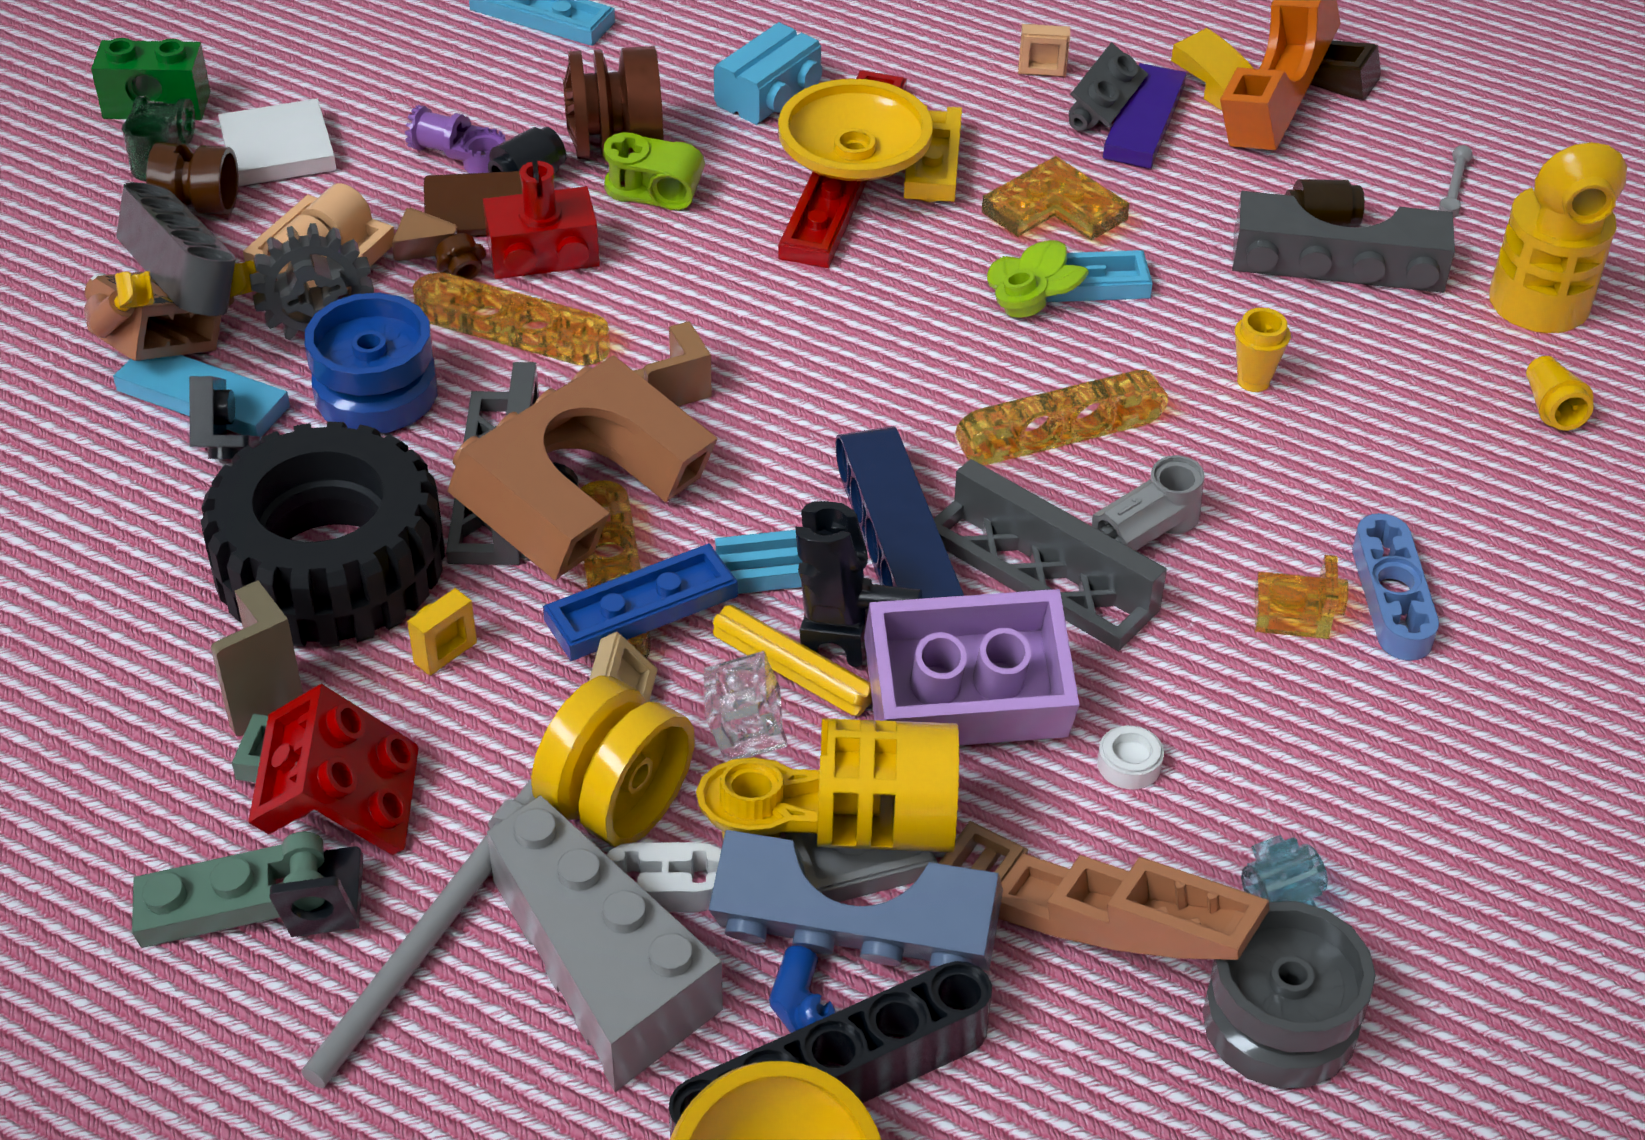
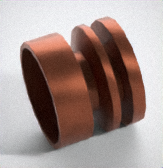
M655 46L622 48L618 72H608L602 50H594V73L584 74L581 51H568L569 63L563 80L567 132L575 146L577 159L590 158L589 135H599L602 158H604V143L613 134L628 132L643 137L664 140L660 76ZM629 148V154L633 153L632 148Z

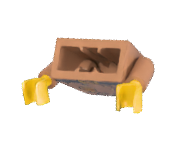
M253 260L235 263L228 306L233 304L234 296L254 292L251 290L250 274L257 273ZM150 271L121 272L113 275L99 273L90 278L86 284L85 298L87 301L84 307V315L88 331L134 361L215 351L217 348L222 315H200L179 308L152 279Z

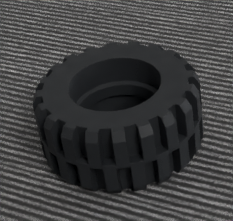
M327 422V427L311 428V424L308 423L294 426L293 432L280 435L278 431L261 438L260 445L255 448L247 445L236 453L232 459L233 465L225 464L211 482L212 487L205 494L201 507L203 513L201 526L215 588L221 602L226 604L229 613L242 623L235 590L258 580L287 617L293 646L306 647L307 642H320L322 648L340 646V640L356 638L358 643L373 638L375 630L385 626L390 630L405 620L408 609L415 612L429 597V589L432 590L438 583L443 571L442 561L445 558V544L434 476L428 472V465L412 449L409 450L405 443L390 434L383 438L381 433L372 427L360 424L358 429L347 428L344 422ZM351 525L360 527L347 535L326 541L301 542L290 540L304 531L321 526Z

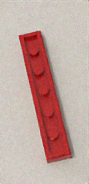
M862 70L859 71L856 78L888 83L903 90H906L907 87L906 78ZM812 172L778 244V259L829 269L867 181L839 180Z

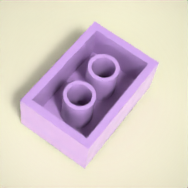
M1060 589L869 602L864 640L875 720L957 723L959 745L1069 737L1079 708V699Z

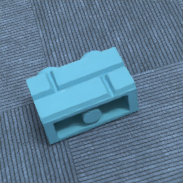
M780 22L776 23L716 64L714 67V101L717 106L733 114L738 112L739 117L755 125L769 117L773 112H781L783 106L791 97L805 88L819 83L823 72L819 40L802 32L797 35L795 29Z

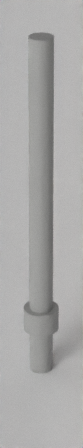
M531 779L514 800L508 799L503 802L488 822L490 829L535 799L532 794ZM487 835L303 1067L301 1073L312 1085L324 1088L490 875L492 869Z

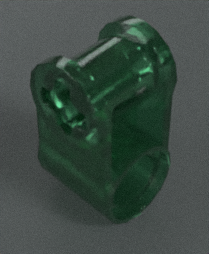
M138 95L135 98L133 108L122 126L130 171L133 177L146 181L147 162L154 144L158 142L190 144L195 131V109L191 99L180 98L177 103L151 101L148 96Z

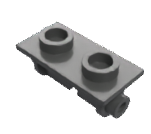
M1112 42L1070 94L1077 101L1069 110V123L1077 131L1090 130L1099 120L1108 127L1148 75L1130 55L1121 51Z

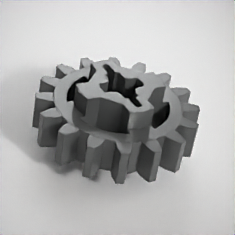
M310 223L307 235L299 236L293 226L287 227L288 241L283 244L279 240L270 237L267 243L271 255L256 254L254 262L255 268L259 272L250 274L251 290L257 292L253 295L256 311H266L264 314L266 326L270 329L283 323L284 336L288 340H291L298 331L305 332V328L314 314L331 302L336 301L339 296L343 295L342 298L354 294L374 293L372 280L370 277H367L371 273L367 257H358L360 251L357 242L352 239L341 245L340 232L335 227L328 232L326 237L319 236L316 223ZM290 262L286 272L279 274L281 269ZM314 280L317 286L310 288L307 282Z

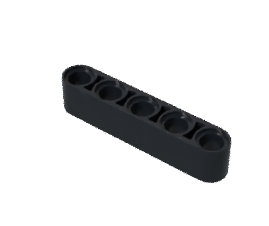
M954 961L940 965L686 1080L676 1087L670 1097V1138L684 1110L707 1085L725 1073L748 1064L765 1061H789L812 1066L841 1081L862 1103H865L972 1053L983 1044L987 1037L992 997V984L988 975L980 967L969 962ZM950 1007H963L965 1010H957ZM892 1034H894V1035H902V1036H904L905 1038H902V1039L890 1038V1037H888V1035H892ZM828 1063H838L843 1065V1067L827 1068L823 1065Z

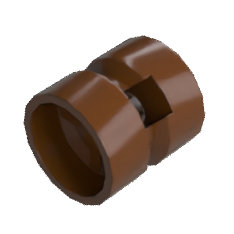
M158 142L153 145L149 153L146 184L168 189L187 208L189 205H193L198 213L229 215L235 207L238 195L239 174L237 158L234 150L230 147L201 145L193 153L187 144Z

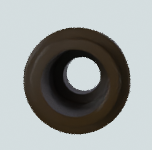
M1298 179L1294 184L1293 190H1287L1285 195L1294 196L1306 212L1324 222L1344 227H1359L1362 222L1365 206L1364 192L1360 185H1351L1349 180Z

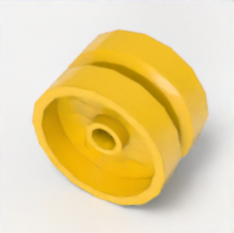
M599 675L582 684L562 704L548 725L534 759L531 773L532 794L535 798L541 795L567 820H580V823L589 833L613 847H617L620 844L637 842L645 837L663 818L679 793L689 771L695 747L694 727L686 716L662 703L647 702L638 690L615 677Z

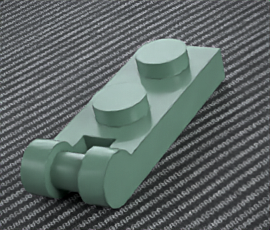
M296 832L287 836L281 845L136 876L133 879L132 934L140 947L144 948L279 918L280 916L269 898L270 887L276 884L277 879L284 878L282 883L324 878L318 873V868L324 862L323 839L313 832ZM304 897L296 900L293 904L302 910L311 911L320 907L325 899Z

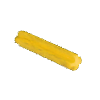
M726 605L719 614H716L713 620V634L716 638L852 716H860L870 706L872 702L870 682L734 605Z

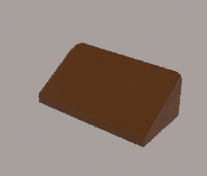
M519 171L428 175L424 178L425 213L456 224L457 234L466 233L471 236H486L483 198L522 194Z

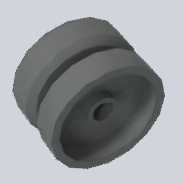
M1298 901L1269 902L1270 910L1238 960L1214 959L1211 979L1202 1011L1206 1035L1221 1059L1249 1080L1276 1088L1311 1087L1335 1077L1352 1058L1361 1024L1364 1021L1370 1002L1376 974L1370 950L1352 926L1326 909Z

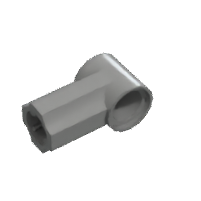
M1180 455L1167 456L1158 460L1153 465L1150 480L1093 514L1092 527L1135 551L1165 532L1178 534L1192 530L1198 524L1201 514L1205 478L1203 468L1195 460Z

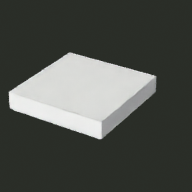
M318 98L218 114L225 147L232 148L237 158L238 187L336 170L335 157Z

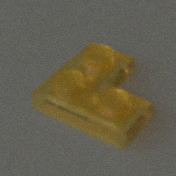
M1055 156L983 195L982 213L1017 237L1055 216L1092 241L1127 221L1130 203Z

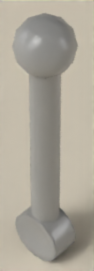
M1459 145L1452 153L1455 166L1447 197L1443 198L1439 205V211L1453 212V218L1458 216L1461 207L1457 197L1465 164L1469 163L1472 159V150L1466 145Z

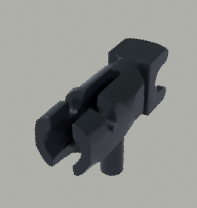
M814 501L805 505L801 510L803 527L795 526L797 552L799 558L803 561V563H799L798 567L804 607V618L799 630L801 644L819 653L818 647L821 644H837L845 651L847 663L852 667H859L866 658L864 634L869 602L922 599V590L872 584L871 579L864 578L863 569L868 563V553L857 514L843 503Z

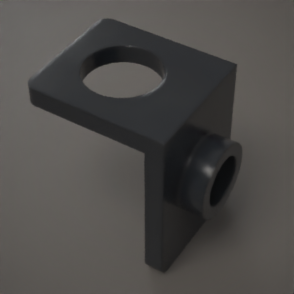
M353 846L325 850L324 862L318 868V873L324 878L274 884L270 887L269 898L291 937L359 928L363 873V853L359 847ZM304 897L325 899L320 907L311 911L302 910L293 904L296 900Z

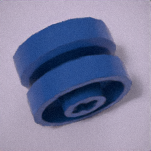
M385 293L354 294L333 301L314 314L305 328V350L308 367L312 372V390L315 406L326 421L344 422L347 428L358 429L361 424L375 428L380 433H387L413 424L431 409L438 396L437 377L432 352L430 322L418 305L401 296Z

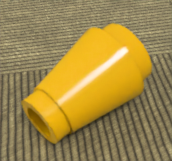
M1254 308L1247 311L1235 326L1237 382L1240 387L1247 391L1261 392L1270 386L1271 379L1291 339L1287 320L1280 312L1270 308Z
M1551 356L1538 357L1528 365L1526 377L1529 381L1540 418L1545 424L1559 430L1568 431L1576 429L1587 422L1594 408L1593 391L1589 385Z

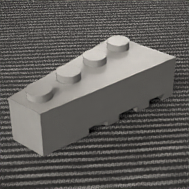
M541 795L487 831L493 882L527 941L536 948L545 964L546 974L557 992H561L575 1016L576 1026L587 1045H592L602 1062L603 1072L614 1092L618 1091L723 1010L722 961Z

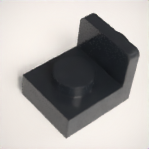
M189 376L190 447L208 448V459H233L234 455L247 445L251 448L260 445V437L227 435L226 424H233L235 418V397L232 390H226V379L213 376Z

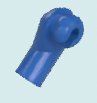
M798 945L787 947L769 997L770 1007L790 1033L836 1013L831 1001L823 1006L820 1003L821 995L812 994L809 991L818 963V957L812 950Z

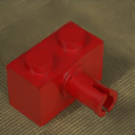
M537 161L539 179L536 180L533 175L532 162H528L519 171L522 194L483 198L486 236L494 278L503 279L599 267L597 221L588 186L554 190L555 172L553 166L547 162Z

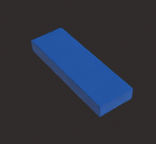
M708 543L543 606L544 621L569 660L573 661L597 652L600 639L614 632H618L628 640L738 597V581L711 544Z

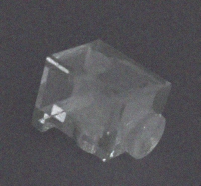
M764 651L704 668L705 719L725 762L732 759L748 758L787 747V737L782 725L780 686Z

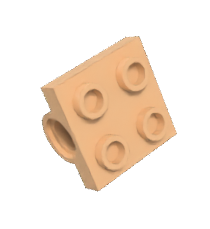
M336 183L318 198L307 194L244 249L243 256L245 262L254 261L256 254L270 256L267 243L270 237L279 240L283 244L288 241L287 227L293 226L299 236L307 235L310 223H316L319 236L326 237L328 232L335 227L339 229L341 245L354 239L360 251L358 257H367L371 267L392 247V241L395 236L394 226L373 219L369 205L358 191L346 184ZM290 262L281 269L279 274L286 272ZM314 280L307 282L310 288L317 286Z

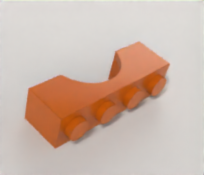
M1337 0L1272 1L1269 40L1260 68L1237 67L1220 98L1229 146L1277 150L1341 24Z

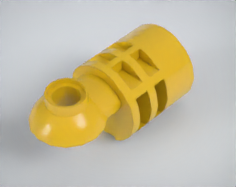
M1594 142L1572 145L1557 152L1542 165L1535 179L1534 191L1533 188H1529L1515 198L1489 288V300L1496 312L1505 320L1527 330L1540 333L1570 331L1587 320L1617 229L1616 216L1613 210L1617 199L1626 185L1627 164L1620 152L1609 145Z
M822 718L820 770L792 769L777 761L756 757L732 759L714 766L701 777L696 789L698 804L701 812L708 820L722 831L723 839L726 830L776 838L780 837L781 832L816 833L817 847L954 852L959 786L958 724Z

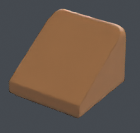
M411 207L410 209L406 208L392 241L393 259L405 261L435 256L434 252L438 244L445 238L457 234L456 224Z

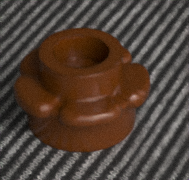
M459 233L451 235L441 241L435 249L436 269L440 272L439 274L443 279L452 278L455 282L469 281L481 271V260L486 257V250L481 244H476L473 237L469 234Z

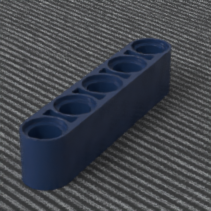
M890 426L837 435L835 448L839 474L851 507L857 514L863 539L880 585L922 590V599L964 596L897 428Z

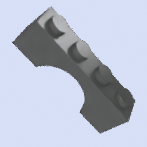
M1241 191L1234 229L1232 271L1444 293L1455 253L1453 212L1399 207L1392 217L1382 223L1368 227H1344L1324 222L1310 215L1299 205L1294 196Z

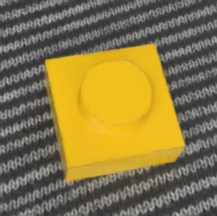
M456 588L434 603L424 606L415 616L407 621L413 662L429 676L477 643L472 600Z

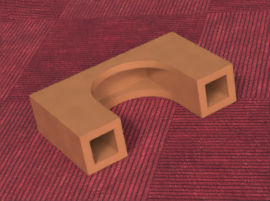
M613 355L593 368L590 366L582 368L573 377L571 382L558 390L553 388L546 390L536 400L534 405L521 413H509L499 422L495 429L482 437L472 436L467 439L453 457L455 469L447 492L553 580H557L594 553L610 513L565 477L554 466L547 453L559 449H582L603 455L623 467L664 502H667L701 478L718 438Z

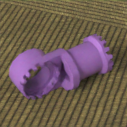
M417 105L411 110L412 114H409L408 119L412 123L406 124V127H410V130L405 131V135L408 136L405 139L408 147L419 151L426 147L444 151L448 158L463 161L464 169L468 173H489L488 163L490 161L489 154L491 149L506 141L505 134L503 135L502 131L497 133L495 128L489 129V127L483 128L471 125L469 117H465L463 114L455 113L450 117L432 113L431 109L421 105Z

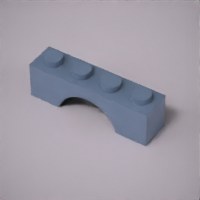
M726 830L708 910L721 927H726L725 935L741 941L764 943L767 934L793 938L792 946H803L817 954H832L834 945L861 950L860 957L862 959L882 965L898 966L901 965L902 958L907 957L930 961V970L946 963L961 961L969 962L980 967L982 970L989 971L1003 888L999 873L929 862L917 881L899 896L876 905H847L826 897L807 880L803 858L793 840Z

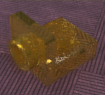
M1324 555L1319 577L1258 571L1255 585V632L1329 639L1334 615L1344 616L1348 601V579L1338 578L1337 556Z

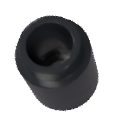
M532 127L493 147L489 154L488 171L489 173L520 171L524 164L532 162L533 175L538 180L537 161L547 162L552 165L556 174L560 165L566 161V150L561 138L553 129L549 127H543L542 129Z

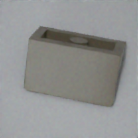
M258 580L235 590L243 629L211 645L229 726L236 736L245 734L253 714L268 716V714L303 694L288 619Z

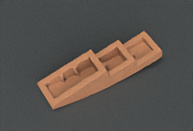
M1023 853L1001 883L1003 894L998 919L1054 937L1116 951L1177 959L1238 960L1270 909L1269 900L1140 856L1131 870L1127 871L1083 855H1079L1072 867L1068 869Z

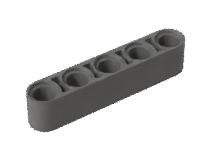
M125 183L122 191L116 238L145 271H150L152 279L176 306L185 311L200 315H225L228 310L236 261L235 256L168 189L146 183Z

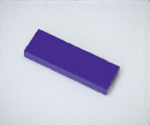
M1139 63V66L1148 75L1117 114L1104 144L1103 158L1149 169L1153 166L1185 87L1187 72Z

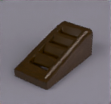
M1332 41L1310 84L1350 98L1365 100L1380 79L1378 45Z

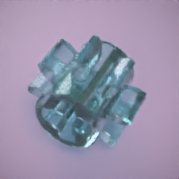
M1281 835L1251 847L1256 861L1248 863L1242 869L1241 880L1244 892L1267 899L1269 902L1298 901L1316 907L1313 898L1321 896L1322 892L1327 889L1328 877L1321 857L1312 846L1308 844L1298 845L1295 837L1284 841Z

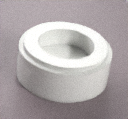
M1131 725L1119 726L1111 729L1102 737L1099 745L1097 766L1101 775L1109 783L1124 789L1145 788L1154 783L1161 773L1164 748L1159 738L1147 729Z

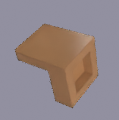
M690 321L669 326L670 358L647 364L644 368L634 370V372L677 406L712 397L711 354Z

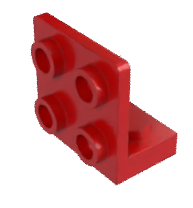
M319 684L268 714L248 823L267 834H271L315 810L390 855H395L403 851L406 845L419 750L418 745L325 685Z

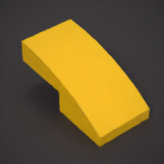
M1208 28L1173 44L1171 61L1204 81L1206 85L1203 99L1222 110L1220 98L1237 67L1253 68L1234 47Z

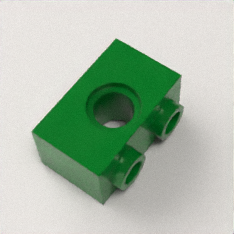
M116 38L113 40H101L91 67L103 119L202 120L211 91L201 42H183L178 39L132 41L128 38Z

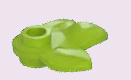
M1057 240L1038 242L1028 247L1023 252L1021 258L1003 256L995 260L988 270L987 281L989 286L995 289L997 303L1005 309L1006 314L1011 317L1022 318L1040 312L1046 306V297L1064 294L1075 289L1085 280L1089 271L1082 266L1066 265L1068 255L1066 245Z

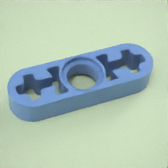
M1381 513L1368 515L1358 524L1352 553L1378 642L1386 653L1395 658L1408 661L1422 659L1433 648L1439 627V619L1411 531L1405 522L1395 516ZM1383 546L1390 549L1388 556L1382 557L1384 552ZM1384 579L1399 580L1405 583L1410 590L1406 592H1393L1384 588L1379 581ZM1407 614L1405 620L1407 627L1399 624L1401 615Z

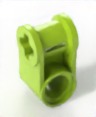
M628 132L614 134L604 143V157L609 163V172L605 176L604 189L610 197L622 202H638L660 206L668 210H682L691 204L705 166L704 156L693 145L685 142H671L648 138ZM629 148L633 149V153L629 154ZM625 180V186L623 187L621 186V181Z

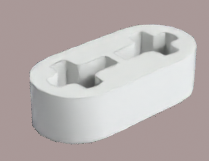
M632 842L620 844L606 854L626 874L631 871L640 872L636 883L668 912H701L709 909L721 854L720 848L701 842ZM694 872H707L706 882H692Z

